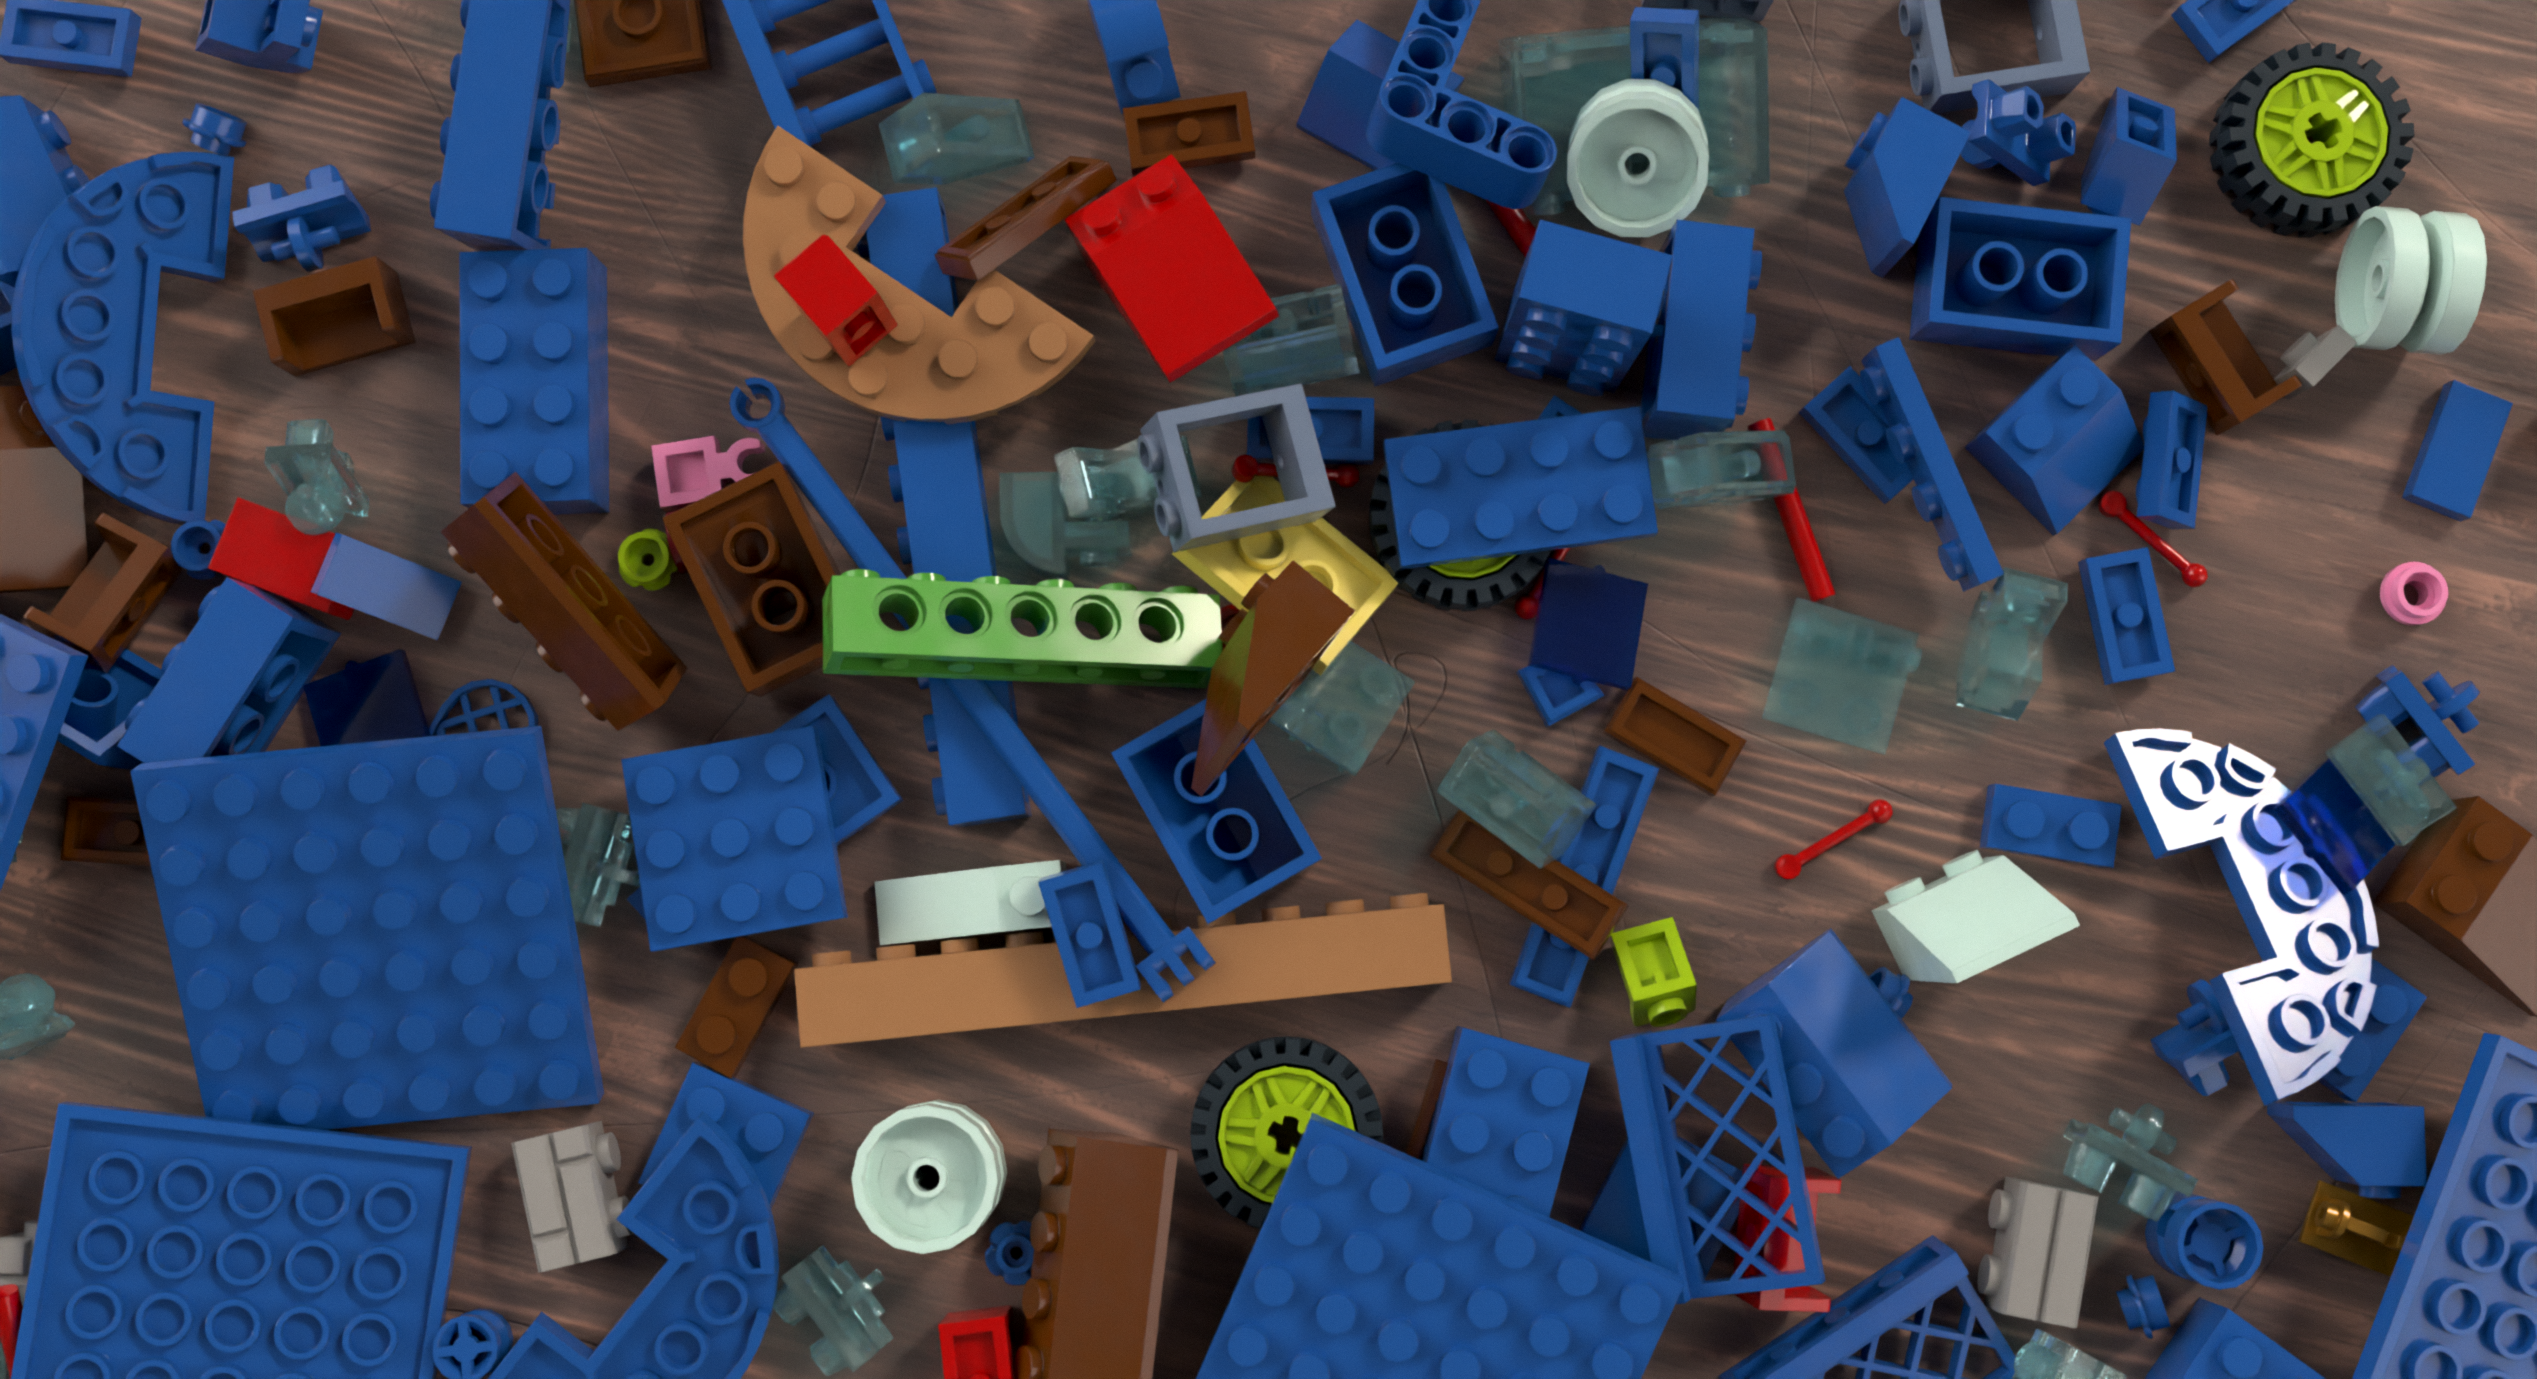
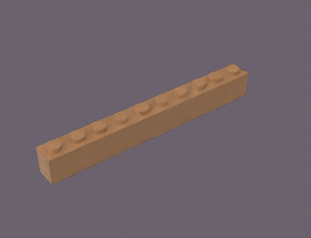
M1428 893L1390 896V909L1365 912L1364 899L1325 903L1326 916L1301 918L1300 906L1261 909L1262 922L1238 925L1236 923V912H1229L1209 924L1203 915L1197 916L1198 929L1191 930L1216 964L1205 971L1196 963L1189 950L1180 959L1194 976L1195 980L1184 987L1170 967L1165 968L1159 975L1169 983L1174 995L1164 1003L1137 969L1141 982L1140 990L1076 1008L1057 943L1044 944L1043 931L1005 935L1006 948L980 950L979 938L940 941L941 954L916 957L915 944L876 948L877 961L852 963L851 951L812 954L813 967L794 969L800 1048L1452 982L1444 904L1429 905ZM1171 918L1163 919L1175 936L1182 931L1172 930ZM1128 935L1127 939L1135 965H1138L1149 955L1134 935Z

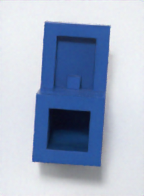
M205 0L195 51L253 68L286 73L308 72L312 69L323 10L309 6L310 0Z
M1087 0L1121 114H1123V108L1163 103L1180 98L1181 95L1168 49L1169 43L1157 1Z

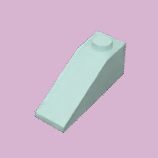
M1054 860L875 881L880 945L1052 928L1038 881L1040 878L1066 871V862Z

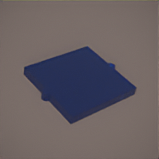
M1552 558L1548 559L1544 571L1528 666L1571 676L1575 684H1581L1587 680L1626 691L1630 689L1648 583L1606 573L1602 565H1596L1590 569Z
M402 649L361 664L349 661L345 666V670L303 685L321 746L431 736L406 651Z
M2331 758L2321 762L2273 809L2302 844L2304 854L2308 858L2315 860L2342 895L2354 890L2399 842L2370 807L2368 797L2356 790Z

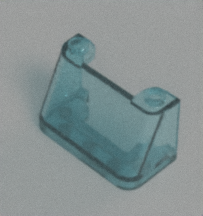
M1744 17L1699 18V114L1707 133L1709 151L1708 182L1706 186H1712L1713 195L1717 197L1748 195L1751 193V185L1770 183L1768 34L1766 27ZM1630 25L1506 37L1498 41L1504 112L1532 123L1548 132L1557 148L1556 160L1538 197L1533 204L1527 206L1528 214L1549 215L1565 211V202L1573 200L1567 184V154L1570 132L1580 109L1599 90L1622 80L1631 79ZM1642 153L1632 154V163L1641 164L1646 162V155Z

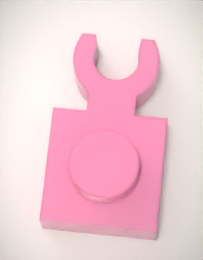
M715 436L652 445L660 508L665 512L682 509L725 488L728 483H734L752 475L743 472V461L751 454L765 452V445L759 439L744 438L732 444L727 452L721 453L720 442Z

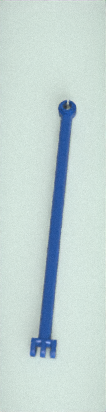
M753 377L745 379L747 386L757 400L767 399L771 403L768 415L757 419L750 415V407L753 402L736 386L731 393L729 402L732 415L743 428L750 432L758 433L859 569L875 571L880 574L881 578L907 579L785 416L786 406L784 398L777 388L763 378ZM893 613L904 629L908 630L909 626L902 616ZM942 678L1081 866L1104 860L1121 919L1149 955L1136 967L1161 1001L1164 1003L1174 995L1169 983L1159 975L1168 966L1184 987L1195 980L1194 976L1180 959L1189 950L1196 963L1205 971L1216 964L1189 926L1176 936L1173 934L985 681Z

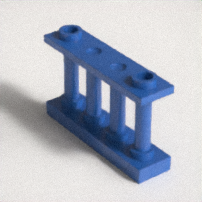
M722 0L775 129L779 126L813 148L812 145L822 141L821 134L910 98H913L923 124L935 119L927 101V98L938 94L924 59L911 63L886 0H872L879 16L878 19L789 55L786 54L785 50L774 53L766 34L777 30L775 23L832 0ZM888 42L890 43L902 71L901 75L810 111L808 106L796 108L789 89L799 86V78Z

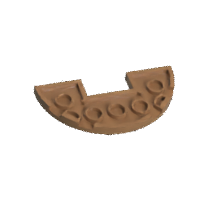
M779 126L776 127L761 153L747 192L743 218L745 265L758 308L772 334L790 358L811 379L829 393L852 406L896 421L906 422V420L920 422H945L946 424L970 422L998 415V411L1020 403L1032 395L1036 397L1042 394L1074 368L1096 342L1094 335L995 269L979 281H976L953 316L950 317L854 253L852 250L886 204L883 195ZM822 235H828L876 289L898 324L896 328L850 367L847 366L799 311L774 278L778 271Z

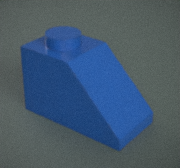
M2116 87L2081 176V204L2087 205L2093 214L2132 218L2131 223L2140 226L2177 162L2174 108Z
M2276 1101L2267 1105L2268 1116L2333 1180L2358 1185L2359 1196L2401 1198V1186H2426L2425 1118L2423 1106L2395 1102Z

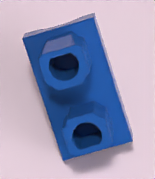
M1990 79L1972 84V95L1977 101L1978 113L1975 120H1969L1962 126L1971 131L1961 152L1963 159L1978 169L1990 168L2000 163L2032 186L2049 182L2050 162L2072 156L2075 153V121L2063 112L2043 118L2044 105L2040 95L2028 86L2006 92Z
M330 164L309 170L308 175L305 177L307 190L288 195L282 185L271 182L248 188L247 208L233 211V222L236 230L249 239L263 263L275 259L279 262L297 257L301 266L307 272L322 269L324 266L322 249L340 244V240L371 231L368 214L350 191L347 182L335 166Z
M2394 665L2389 666L2376 675L2382 684L2368 693L2355 708L2379 737L2407 718L2412 721L2422 735L2392 755L2416 784L2436 777L2449 768L2459 776L2475 765L2474 761L2442 722L2450 718L2462 734L2472 730L2479 724V721L2467 707L2480 694V691L2472 681L2460 683L2452 688L2439 671L2431 674L2422 681V684L2434 697V700L2428 704L2401 670L2398 671Z
M2200 979L2187 987V995L2192 1006L2176 1014L2179 1024L2152 1038L2150 1041L2156 1055L2177 1069L2189 1087L2202 1096H2209L2227 1086L2230 1079L2223 1060L2238 1052L2242 1060L2244 1059L2211 985L2207 981Z

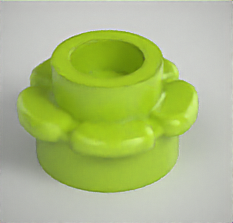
M644 529L642 532L629 535L619 547V573L622 579L632 587L641 585L648 591L659 590L670 583V575L678 570L671 555L667 535L660 530ZM648 554L654 556V563L650 566H646L643 562L644 557Z

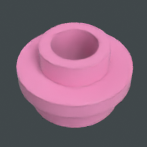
M2407 562L2394 567L2385 575L2380 587V599L2383 608L2391 618L2405 625H2421L2434 620L2443 611L2448 598V586L2445 578L2433 567L2421 562ZM2406 584L2412 585L2418 592V601L2415 605L2409 604L2405 598L2404 587Z

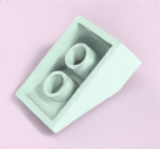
M1978 850L1966 853L1943 864L1942 867L1946 876L1925 886L1921 877H1917L1887 890L1884 893L1889 902L1871 910L1902 975H1907L1911 981L1959 983L2080 926L2074 912L2007 857L2000 855L1982 859Z

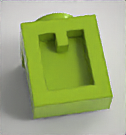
M1673 917L1611 934V946L1630 999V1015L1634 1026H1642L1649 1023L1654 1027L1669 1026L1683 1020L1688 1013L1696 1009L1697 984Z

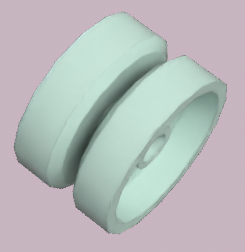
M1625 79L1599 90L1580 109L1569 137L1567 184L1576 207L1596 227L1619 237H1651L1672 229L1677 219L1683 220L1696 208L1708 182V139L1698 109L1679 89L1656 79ZM1642 153L1646 155V162L1633 164L1631 155Z
M2375 206L2362 213L2353 225L2343 247L2337 271L2334 300L2337 326L2340 325L2357 342L2353 348L2386 350L2399 344L2408 352L2442 355L2453 352L2465 340L2477 317L2486 278L2487 255L2485 237L2477 219L2466 213L2432 211L2419 217L2418 214L2406 208Z
M939 1099L911 1104L875 1125L857 1150L851 1177L855 1205L870 1231L894 1248L919 1254L948 1250L976 1233L988 1220L1002 1199L1007 1167L1003 1144L990 1123L966 1105ZM931 1165L938 1171L939 1183L933 1189L924 1185L927 1174L919 1170L920 1166Z

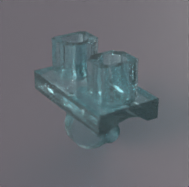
M323 419L288 422L285 445L269 446L265 449L264 464L288 497L285 504L286 516L296 530L309 535L327 533L335 528L343 519L345 512L356 517H368L370 500L354 477L355 463L348 453L336 450L333 445L334 431L327 420Z
M2385 714L2376 715L2325 752L2397 846H2405L2426 827L2457 808L2431 775V769L2425 761L2417 757Z
M582 802L581 808L561 807L557 809L556 814L561 843L569 845L564 861L574 919L577 922L600 927L606 905H615L621 883L640 886L638 871L626 868L634 845L627 842L631 829L630 815Z
M31 973L17 974L8 977L0 984V1061L6 1058L14 1060L27 1055L33 1048L63 1038L75 1025L68 1016L54 1011L55 991L38 975Z
M2151 1103L2142 1105L2134 1115L2119 1107L2113 1110L2108 1124L2124 1132L2122 1139L2093 1123L2088 1122L2085 1125L2075 1119L2070 1120L2063 1134L2064 1137L2074 1141L2063 1175L2085 1187L2102 1193L2116 1164L2132 1172V1175L2118 1204L2146 1219L2157 1222L2170 1205L2175 1193L2190 1197L2198 1181L2197 1178L2148 1153L2153 1147L2169 1155L2177 1143V1138L2161 1130L2164 1121V1111Z
M822 1245L781 1277L785 1284L777 1292L773 1308L785 1323H789L792 1326H795L808 1314L811 1316L824 1334V1336L810 1346L811 1358L824 1375L830 1376L846 1367H849L852 1372L856 1371L894 1338L879 1319L886 1311L871 1292L875 1286L885 1279L877 1268L862 1280L847 1260L838 1265L824 1245Z

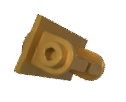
M2318 1180L2298 1242L2391 1277L2414 1216Z

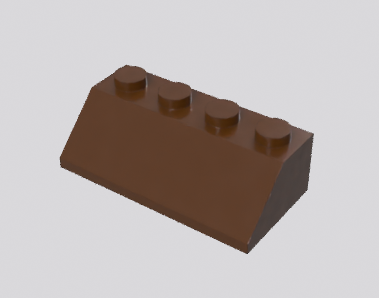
M517 472L510 475L440 531L449 541L447 549L454 561L468 573L474 574L476 572L493 591L491 596L497 609L511 622L516 624L522 623L538 641L536 642V649L544 662L554 671L559 673L564 671L581 690L579 696L582 703L595 718L600 721L608 720L619 731L654 712L666 703L688 668Z
M1048 1128L1047 1145L1042 1149L1038 1161V1174L1042 1186L1039 1211L1034 1215L1030 1228V1240L1034 1253L1031 1278L1026 1282L1022 1294V1307L1026 1319L1023 1344L1018 1349L1014 1361L1015 1379H1152L1178 1149L1119 1133Z

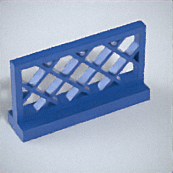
M1774 1013L1662 1031L1627 1034L1611 1040L1610 1046L1651 1263L1683 1277L1685 1285L1676 1304H1685L1690 1299L1823 1284L1826 1279ZM1759 1030L1764 1060L1753 1076L1749 1077L1720 1055L1734 1034ZM1721 1036L1713 1049L1699 1040ZM1684 1042L1706 1058L1687 1087L1666 1072L1661 1045ZM1713 1065L1745 1087L1726 1115L1695 1094V1091ZM1766 1072L1771 1092L1759 1084ZM1669 1089L1680 1096L1673 1107ZM1752 1093L1775 1110L1777 1127L1765 1144L1733 1122ZM1687 1103H1690L1718 1124V1127L1700 1153L1678 1137L1675 1120ZM1726 1131L1757 1153V1156L1739 1181H1736L1707 1159ZM1779 1139L1784 1159L1772 1150ZM1682 1155L1693 1162L1686 1173ZM1764 1160H1767L1788 1177L1791 1193L1778 1211L1746 1188ZM1700 1168L1731 1191L1713 1219L1690 1201L1688 1185ZM1738 1197L1770 1220V1223L1752 1248L1720 1225ZM1792 1205L1797 1225L1785 1217ZM1695 1222L1705 1228L1699 1239L1697 1238ZM1777 1227L1801 1244L1805 1269L1782 1272L1759 1255V1252ZM1712 1235L1744 1258L1730 1278L1705 1280L1700 1252ZM1751 1264L1764 1273L1743 1276Z
M1931 1235L1831 1301L1830 1312L1813 1313L1718 1377L1719 1379H1824L1826 1371L1837 1364L1857 1367L1855 1379H1870L1871 1370L1901 1376L1900 1379H1971L1962 1377L1969 1343L1991 1347L2002 1364L1982 1379H2021L2027 1374L1967 1278L1969 1272L1957 1252L1934 1235ZM1955 1288L1964 1302L1958 1329L1930 1324L1929 1319L1934 1300ZM1916 1313L1914 1320L1907 1319L1908 1317ZM1974 1322L1977 1323L1983 1334L1972 1332ZM1892 1328L1911 1331L1904 1365L1874 1359L1879 1336ZM1926 1334L1955 1340L1947 1373L1918 1368ZM1862 1348L1860 1356L1853 1355Z

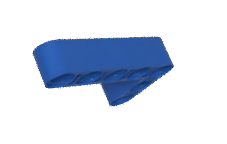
M1418 0L1381 84L1370 114L1365 133L1368 143L1374 151L1390 160L1502 207L1521 209L1533 204L1556 160L1557 148L1548 132L1532 123L1445 87L1481 0Z

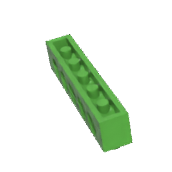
M855 569L846 571L840 576L832 575L822 599L823 674L1207 688L1210 682L1212 667L1223 651L1222 641L1218 639L1222 633L1219 595L1198 594V590L1190 586L1168 587L1161 592L1137 591V588L1129 583H1109L1101 586L1099 589L1075 588L1072 582L1061 579L1045 580L1036 585L1011 584L1007 578L999 576L980 577L972 582L946 581L943 575L936 573H917L909 576L907 579L881 578L879 573L872 570ZM884 612L896 613L906 620L909 629L905 631L892 630L884 625L879 614ZM957 615L965 618L972 625L974 633L962 634L956 632L947 623L946 616ZM1021 618L1029 621L1035 627L1038 636L1028 637L1020 634L1013 627L1011 619ZM1085 621L1092 624L1099 632L1100 639L1092 640L1083 636L1077 629L1075 622ZM1139 624H1147L1154 627L1159 632L1162 642L1158 643L1148 640L1141 633Z

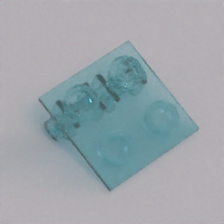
M1797 597L1794 602L1762 719L1885 755L1908 672L1915 673L1921 659L1922 649L1915 647L1919 633Z
M1350 641L1321 676L1312 670L1305 681L1274 714L1269 722L1290 734L1289 740L1295 742L1297 739L1307 745L1305 750L1311 752L1313 749L1337 764L1339 772L1343 773L1346 770L1356 776L1414 686L1415 681Z

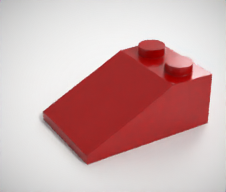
M1172 154L1064 219L1088 269L1169 383L1279 317L1275 305L1211 206Z

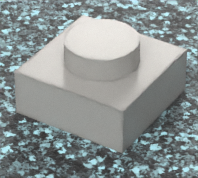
M2340 325L2317 338L2311 332L2304 334L2280 357L2287 366L2274 378L2275 382L2279 384L2296 375L2302 383L2301 387L2284 397L2289 400L2314 387L2357 342Z

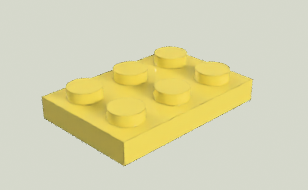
M1255 476L1248 483L1236 480L1202 516V519L1285 502L1281 485L1273 477ZM1322 517L1311 523L1172 553L1174 557L1239 610L1243 608L1249 612L1241 602L1262 575L1267 573L1275 580L1293 560L1347 603L1355 612L1313 670L1320 676L1398 585V582L1383 566Z

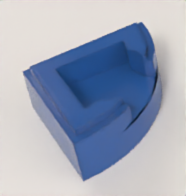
M1539 663L1524 667L1516 672L1546 728L1604 696L1601 689L1592 679L1566 666Z

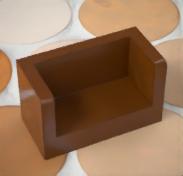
M377 256L252 290L269 358L274 365L295 377L416 343L398 273Z
M2233 278L2149 330L2192 399L2208 405L2206 420L2216 435L2240 424L2302 386L2296 375L2279 384L2275 382L2224 304L2223 300L2239 290Z
M101 512L94 525L105 539V542L50 615L30 606L22 617L33 630L88 655L86 663L108 673L183 570L177 565L178 563L167 546Z

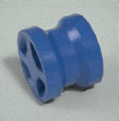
M481 1308L466 1312L459 1317L449 1320L439 1329L433 1340L432 1355L435 1366L443 1376L449 1379H481L488 1373L493 1372L512 1349L513 1334L510 1324L501 1314L491 1309ZM475 1330V1334L479 1335L483 1340L486 1339V1341H479L477 1337L472 1335V1332Z

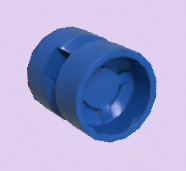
M2188 1192L2173 1194L2157 1203L2148 1216L2145 1229L2147 1249L2159 1266L2173 1275L2218 1290L2238 1287L2251 1279L2261 1263L2264 1249L2261 1231L2252 1216L2236 1205Z

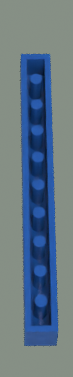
M937 187L883 195L886 204L857 243L860 257H870L872 265L952 317L959 307L955 276L943 274L934 256L938 249L950 242L945 205ZM880 416L885 440H895L898 464L889 465L888 473L893 500L895 503L904 502L907 526L897 527L898 546L903 565L912 564L914 574L936 573L943 575L946 581L972 582L980 577L998 576L976 421L954 424L913 420L902 422ZM957 615L946 616L947 623L956 632L962 634L974 633L972 625L965 618ZM917 677L921 690L930 688L933 713L923 715V726L929 753L939 752L942 777L932 778L933 799L937 815H947L948 824L955 828L1032 817L1028 793L942 678ZM984 680L1019 727L1013 681Z

